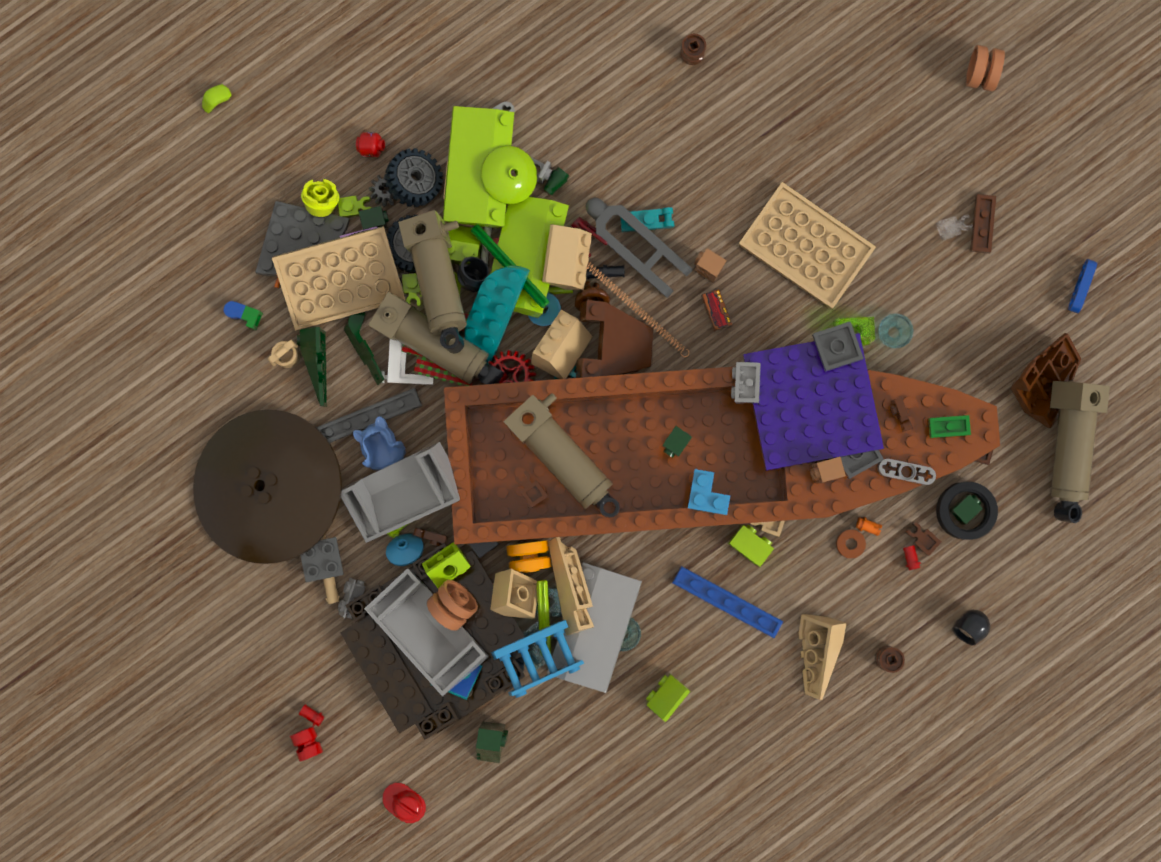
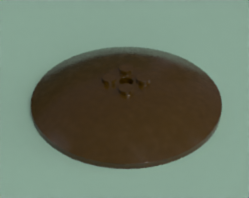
M279 410L249 412L234 418L222 426L203 449L196 466L193 484L195 508L199 520L209 537L230 555L247 562L259 564L288 561L314 547L332 525L340 505L342 493L339 462L327 438L319 429L304 418ZM263 480L265 483L264 490L259 491L257 489V483Z

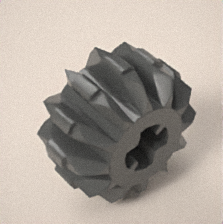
M378 175V182L375 180L371 181L374 186L369 187V191L373 192L370 197L375 199L377 205L382 202L383 207H386L389 201L392 206L394 205L392 201L394 194L390 195L388 191H386V194H383L382 189L385 190L384 187H386L385 183L387 180H385V175L384 179Z

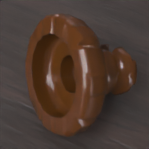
M585 281L584 290L578 293L575 298V307L578 311H580L581 302L586 300L602 301L610 304L608 293L601 289L600 284L597 282L591 286L590 281Z

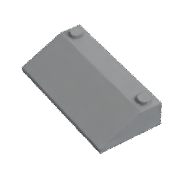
M440 442L355 481L341 491V498L366 543L460 500L450 460Z
M583 562L581 567L593 605L587 611L594 627L571 635L563 633L575 662L583 660L584 664L580 665V670L569 674V671L556 677L606 693L642 581ZM558 640L552 656L557 670L568 665Z
M407 568L364 609L441 696H444L481 665L489 655L463 626L459 630L454 631L445 628L437 622L427 607V600L433 593L412 570Z

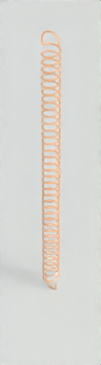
M591 262L587 264V269L591 267L589 272H591L594 269L592 274L596 272L595 277L599 274L597 279H599L601 276L602 278L600 279V281L605 279L603 281V284L607 282L605 286L609 285L608 289L611 287V291L615 289L613 294L618 291L616 296H618L621 293V295L619 296V298H621L624 295L621 301H623L627 297L624 303H626L629 300L627 306L630 303H632L629 308L634 306L632 311L634 309H636L635 313L639 311L637 315L642 313L640 318L645 315L643 320H645L648 317V319L646 320V322H648L651 319L648 325H650L653 322V324L651 325V327H653L656 324L654 330L659 326V328L656 331L658 332L660 329H662L659 335L663 331L666 332V329L663 330V327L660 328L661 325L657 326L658 322L655 323V320L652 321L653 317L649 319L650 315H648L647 317V313L643 315L645 310L640 312L642 308L638 309L639 305L636 306L637 303L633 304L634 301H631V298L628 299L629 296L625 297L626 293H624L623 295V291L619 293L621 288H619L616 291L618 286L613 288L615 284L611 286L612 281L608 283L610 279L606 280L607 276L604 277V274L601 275L602 271L598 273L599 269H597L596 271V267L592 269L594 264H592L590 267L589 265L591 264ZM664 332V333H663L662 337H663L665 334H667L664 339H666L667 337H669V339L667 340V342H668L670 339H672L671 342H670V344H671L672 342H674V344L672 345V347L677 344V346L675 347V349L680 346V348L678 349V351L681 350L682 348H683V350H684L685 346H683V347L681 348L682 344L678 345L679 342L676 343L677 339L673 340L674 337L670 338V337H671V334L668 335L669 332H667V333ZM686 349V350H688V349ZM682 350V351H683V350ZM688 350V352H689V350ZM681 351V353H682V351ZM680 353V354H681V353ZM688 353L687 356H683V357H688V356H689V353ZM681 354V355H682V354ZM682 355V356H683V355Z

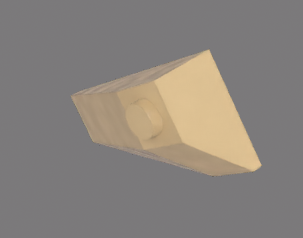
M801 615L799 639H802L803 646L801 658L804 657L805 669L803 670V680L806 695L823 700L844 641L845 622L831 617Z

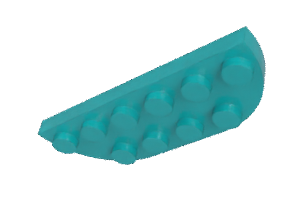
M521 266L500 268L488 275L480 286L466 322L465 339L489 353L486 360L487 364L489 361L493 362V356L497 352L530 270Z

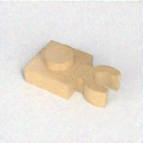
M785 521L749 524L753 526L760 524L762 525L760 531L779 537Z

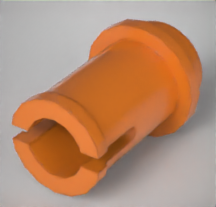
M859 517L856 528L859 531L864 530L878 536L881 532L879 528L882 529V525L869 521L866 517Z

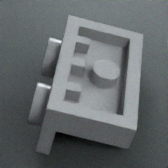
M736 362V367L732 369V379H736L735 387H732L731 398L735 399V403H759L761 363Z

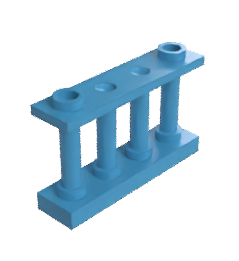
M566 620L559 621L491 652L493 659L499 658L500 661H503L514 690L508 692L509 696L521 697L527 694V689L567 671L571 674L580 670L579 666L584 664L583 660L575 662L563 634L565 633L564 629L568 628ZM552 634L557 638L568 664L558 670L546 644V637ZM534 642L539 646L550 671L549 674L540 678L528 652V645ZM516 650L518 653H521L532 679V682L521 686L510 660V653Z

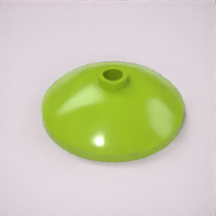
M503 146L495 149L485 158L481 168V180L486 192L494 200L504 204H516L527 199L534 191L537 183V170L533 160L525 151L513 146ZM511 170L515 171V177L511 175Z

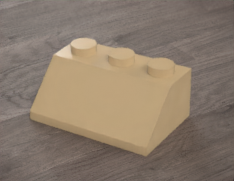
M550 225L542 282L565 290H584L592 233L577 228Z
M560 310L535 348L531 364L559 379H567L593 336L579 322L578 318Z

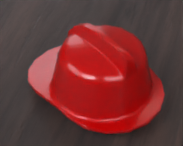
M393 783L385 789L382 798L384 807L395 817L405 823H415L424 816L426 812L425 801L410 787L403 783Z

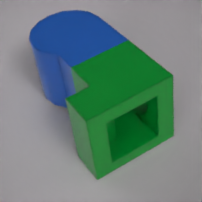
M230 301L224 306L226 316L234 320L241 319L247 321L246 326L248 328L257 330L263 314L260 310L235 301Z

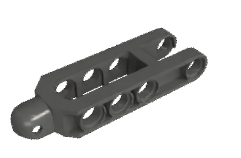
M596 197L587 201L586 211L596 221V234L607 241V244L666 298L674 291L650 270L653 265L664 256L686 277L693 271L685 261L623 205L608 206ZM613 215H619L630 227L635 229L657 249L645 264L606 230V223Z

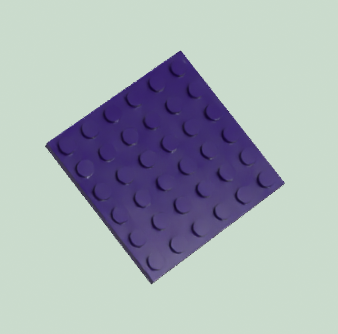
M860 333L855 335L864 359L827 372L824 371L814 341L743 354L744 362L761 363L759 403L752 404L766 471L884 449Z

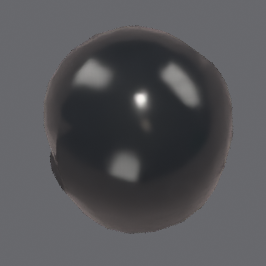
M466 257L460 262L457 273L460 286L467 291L478 292L482 282L489 275V268L480 258Z
M974 609L969 610L954 623L952 631L960 640L973 646L987 637L990 631V621L983 612ZM960 629L966 631L972 638L963 634Z

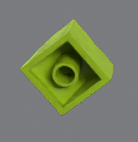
M459 226V228L448 231L452 245L451 248H448L451 263L460 264L466 257H480L482 243L471 232L472 228Z
M672 674L664 675L658 682L660 685L656 691L652 690L646 697V700H648L646 705L664 722L670 718L690 693V690Z

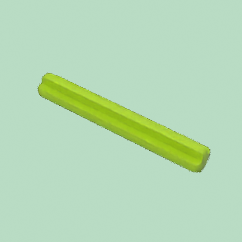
M538 580L536 583L539 630L550 626L547 580ZM548 636L546 637V644L551 654V639Z

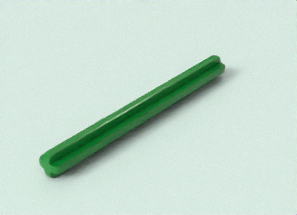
M475 225L471 229L473 235L503 267L516 266L479 225ZM527 277L523 289L541 308L546 307L549 304V300Z

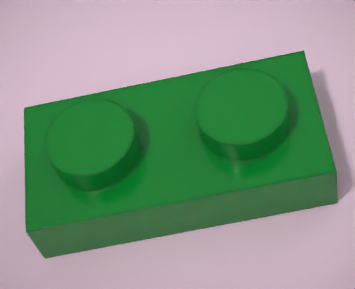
M969 415L928 418L930 438L971 435Z

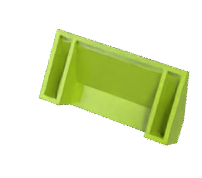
M453 106L443 209L444 221H458L460 224L479 225L480 227L494 229L504 227L506 204L494 200L486 192L481 180V168L485 158L492 151L503 146L512 145L514 112L499 109Z
M528 197L522 202L507 205L505 223L501 229L498 246L516 266L530 270L527 277L547 297L550 284L542 282L550 225L564 226L569 205L548 199ZM495 257L490 274L495 270L504 268ZM522 288L513 311L539 318L543 314L544 308H541Z

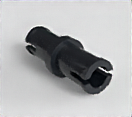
M605 264L603 267H596L595 271L599 269L598 273L602 271L601 275L607 276L606 280L611 277H625L624 265L607 266ZM591 267L587 269V279L598 278L599 274L596 277V272L592 274L594 269L589 272Z

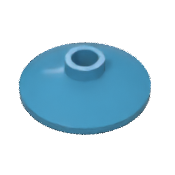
M401 534L392 539L388 544L386 557L390 563L396 566L412 564L422 555L424 549L423 542L420 537L413 534Z

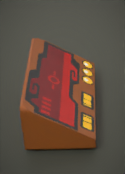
M720 290L702 294L701 297L714 332L731 326L732 322Z

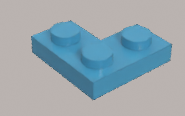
M694 469L688 508L727 515L730 495L711 492L714 472Z

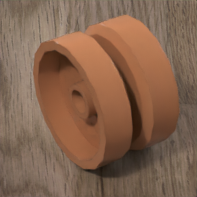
M976 45L967 69L966 86L977 88L981 84L983 90L995 91L1001 77L1005 51L993 48L989 53L987 46Z
M453 580L445 581L439 587L438 592H435L427 600L428 610L437 622L445 628L454 631L459 630L466 623V620L478 609L473 595L464 586Z

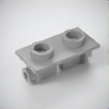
M350 577L349 581L345 583L343 590L345 593L344 598L340 600L338 605L340 616L353 619L345 605L363 594L365 589L364 581L357 580L356 583V580Z

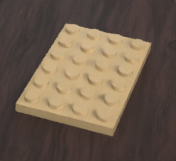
M783 182L738 244L831 310L876 248L869 241Z
M384 226L272 257L295 331L379 308L388 292L406 300Z

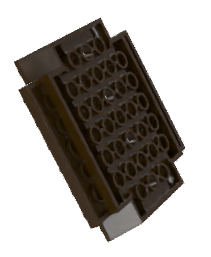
M445 543L412 563L413 566L409 568L433 594L438 592V588L426 574L422 563L447 547ZM473 550L464 554L471 567L465 573L458 575L452 580L464 586L477 602V611L466 620L463 628L489 657L481 664L482 669L472 688L473 693L467 700L449 692L441 696L364 609L401 574L382 586L378 584L345 605L356 623L340 633L399 733L415 724L424 740L513 686L503 661H500L499 658L493 659L491 652L526 636L514 617L503 616L490 610L494 584ZM528 645V652H530L533 648L531 645ZM516 650L510 653V660L520 681L525 677V674L517 663V659L522 656Z

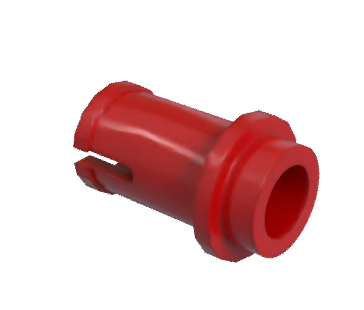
M915 545L903 548L907 562L905 566L909 570L920 568L919 564L921 562L918 561Z
M306 704L299 712V715L312 722L313 726L317 725L319 727L325 718L322 712L318 713Z

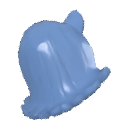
M381 416L377 417L375 423L369 425L365 430L353 431V436L360 443L361 452L366 458L362 462L365 467L381 470L402 460L406 454L405 446L401 441L396 442L394 433Z

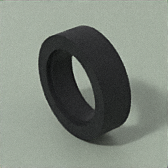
M961 482L951 485L940 495L936 506V515L940 526L947 534L957 539L973 540L983 537L994 527L998 516V506L995 497L985 486L975 482ZM962 492H971L977 495L985 508L982 522L971 530L957 527L949 515V506L952 499Z

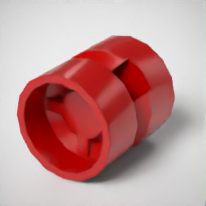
M314 726L290 735L293 746L298 748L296 754L299 762L323 752L320 742L316 741L317 734Z

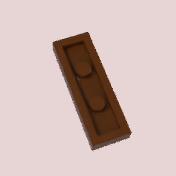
M982 194L975 196L971 252L990 254L992 251L996 196Z

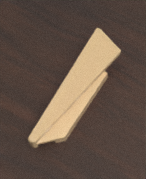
M556 537L550 540L548 545L562 617L568 624L565 633L566 635H571L594 627L587 611L593 605L577 550L572 546L567 547L561 542L560 537Z

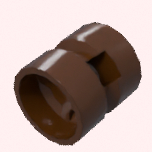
M696 33L689 34L683 39L680 51L683 62L688 65H697L703 60L706 50L705 39Z
M882 646L875 653L877 666L886 672L895 673L904 666V654L895 647Z

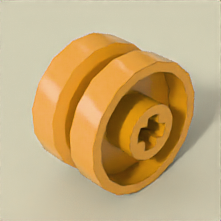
M548 540L506 546L507 556H520V560L509 562V569L528 573L552 567L550 557H538V553L549 551Z

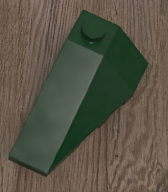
M321 327L301 329L300 335H297V345L300 346L319 404L322 407H327L326 331Z

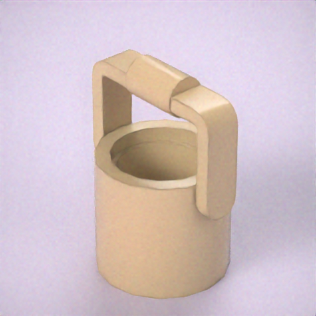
M293 340L288 342L281 341L272 348L271 356L267 360L273 366L278 364L284 368H292L300 360L298 345Z

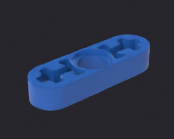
M1086 259L1068 306L1069 311L1077 314L1081 311L1097 267V262Z

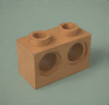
M707 248L705 252L701 251L694 262V265H696L694 271L714 283L727 260Z
M841 457L812 464V469H810L811 478L813 481L816 480L817 484L846 476Z

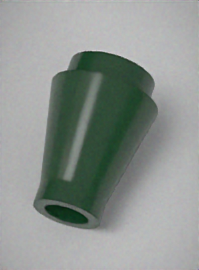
M559 167L555 170L553 169L543 189L550 195H553L568 181L569 175Z

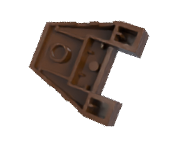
M592 300L581 302L579 322L600 324L598 359H578L576 378L619 375L651 367L652 327L607 302Z

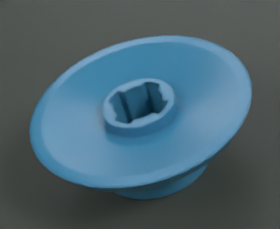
M547 293L546 297L549 300V304L546 305V308H548L547 312L543 313L539 318L528 316L533 323L539 326L551 325L561 310L559 300L551 293Z

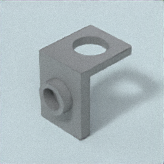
M531 157L534 164L538 165L541 169L537 175V182L543 184L545 179L548 180L552 173L551 162L547 161L544 164Z

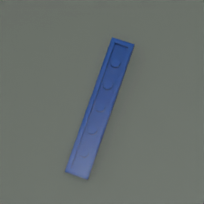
M682 566L672 582L772 638H775L783 623L782 620Z

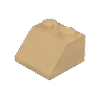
M513 569L495 573L490 610L503 616L534 619L537 605V581Z

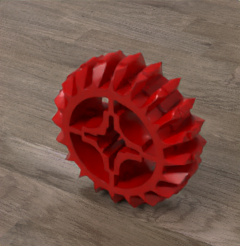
M507 350V356L501 351L500 359L494 355L493 358L496 362H488L496 368L500 367L501 371L505 373L499 384L519 382L518 377L523 369L525 371L524 382L534 381L531 377L536 376V373L530 372L535 369V366H528L531 360L528 358L524 361L526 355L521 354L519 357L518 351H515L513 356L511 350ZM507 361H517L520 365L508 368L504 363ZM506 370L511 373L514 372V374L512 375L514 381L508 378L509 376Z

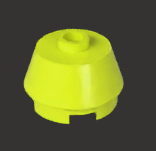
M323 179V182L308 181L301 192V198L306 210L316 217L330 215L340 199L336 185L326 179Z

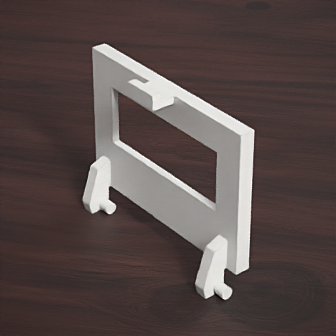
M390 339L388 375H385V371H381L384 377L382 383L387 380L388 383L433 385L434 378L417 374H405L406 353L401 352L403 344Z

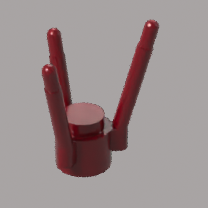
M581 217L577 218L571 225V228L582 229L592 233L593 237L607 245V241L596 234V228Z

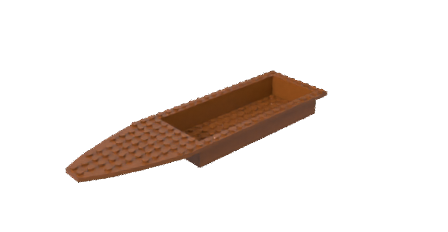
M733 367L444 388L448 457L460 497L458 502L452 504L454 545L827 518L907 492L922 484L884 477L877 470L879 463L850 479L845 476L818 484L816 480H812L810 469H812V464L826 460L766 471L753 404L735 403V399L731 398L732 387H735L736 379H732ZM868 370L884 449L879 451L884 459H893L930 467L935 471L936 479L964 468L1000 446L997 406L955 389L896 374ZM553 393L557 399L547 407L550 410L549 412L560 427L613 483L607 491L619 503L620 509L618 514L610 518L605 517L593 504L584 509L503 421L532 395L543 401ZM902 397L908 418L913 429L905 432L901 429L899 419L897 420V417L893 416L890 410L891 401ZM526 415L523 418V423L531 424L534 417ZM969 415L971 435L930 438L928 418ZM675 426L692 436L679 457L674 456L671 458L663 452L665 448L662 445ZM888 462L882 466L885 469V473L892 470L896 471L894 475L897 476L899 464H897L896 468L890 467ZM904 466L901 473L904 477L908 478L911 476L912 470L910 467ZM694 469L714 472L711 492L730 495L727 515L688 508ZM927 470L925 473L916 472V476L924 477V481L931 478ZM524 471L530 474L531 483L537 480L548 496L532 508L520 492L525 487L518 484L515 479L518 477L520 481H525L527 476ZM612 502L605 503V512L613 513L615 505Z

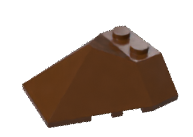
M1064 333L1032 360L1018 375L1010 388L1023 411L1047 428H1052L1059 417V409L1050 408L1053 381H1073L1081 361V357L1068 333Z

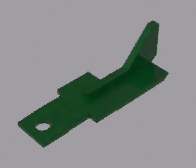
M366 313L354 314L348 318L344 331L364 365H367L376 384L380 385L384 377L373 358L374 354L366 340H363L359 333Z

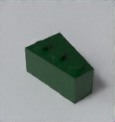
M484 721L481 723L476 744L477 760L500 763L502 747H505L508 737V730H505L504 724Z

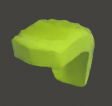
M220 84L208 89L203 95V110L210 113L218 104L229 100L231 97L229 88Z

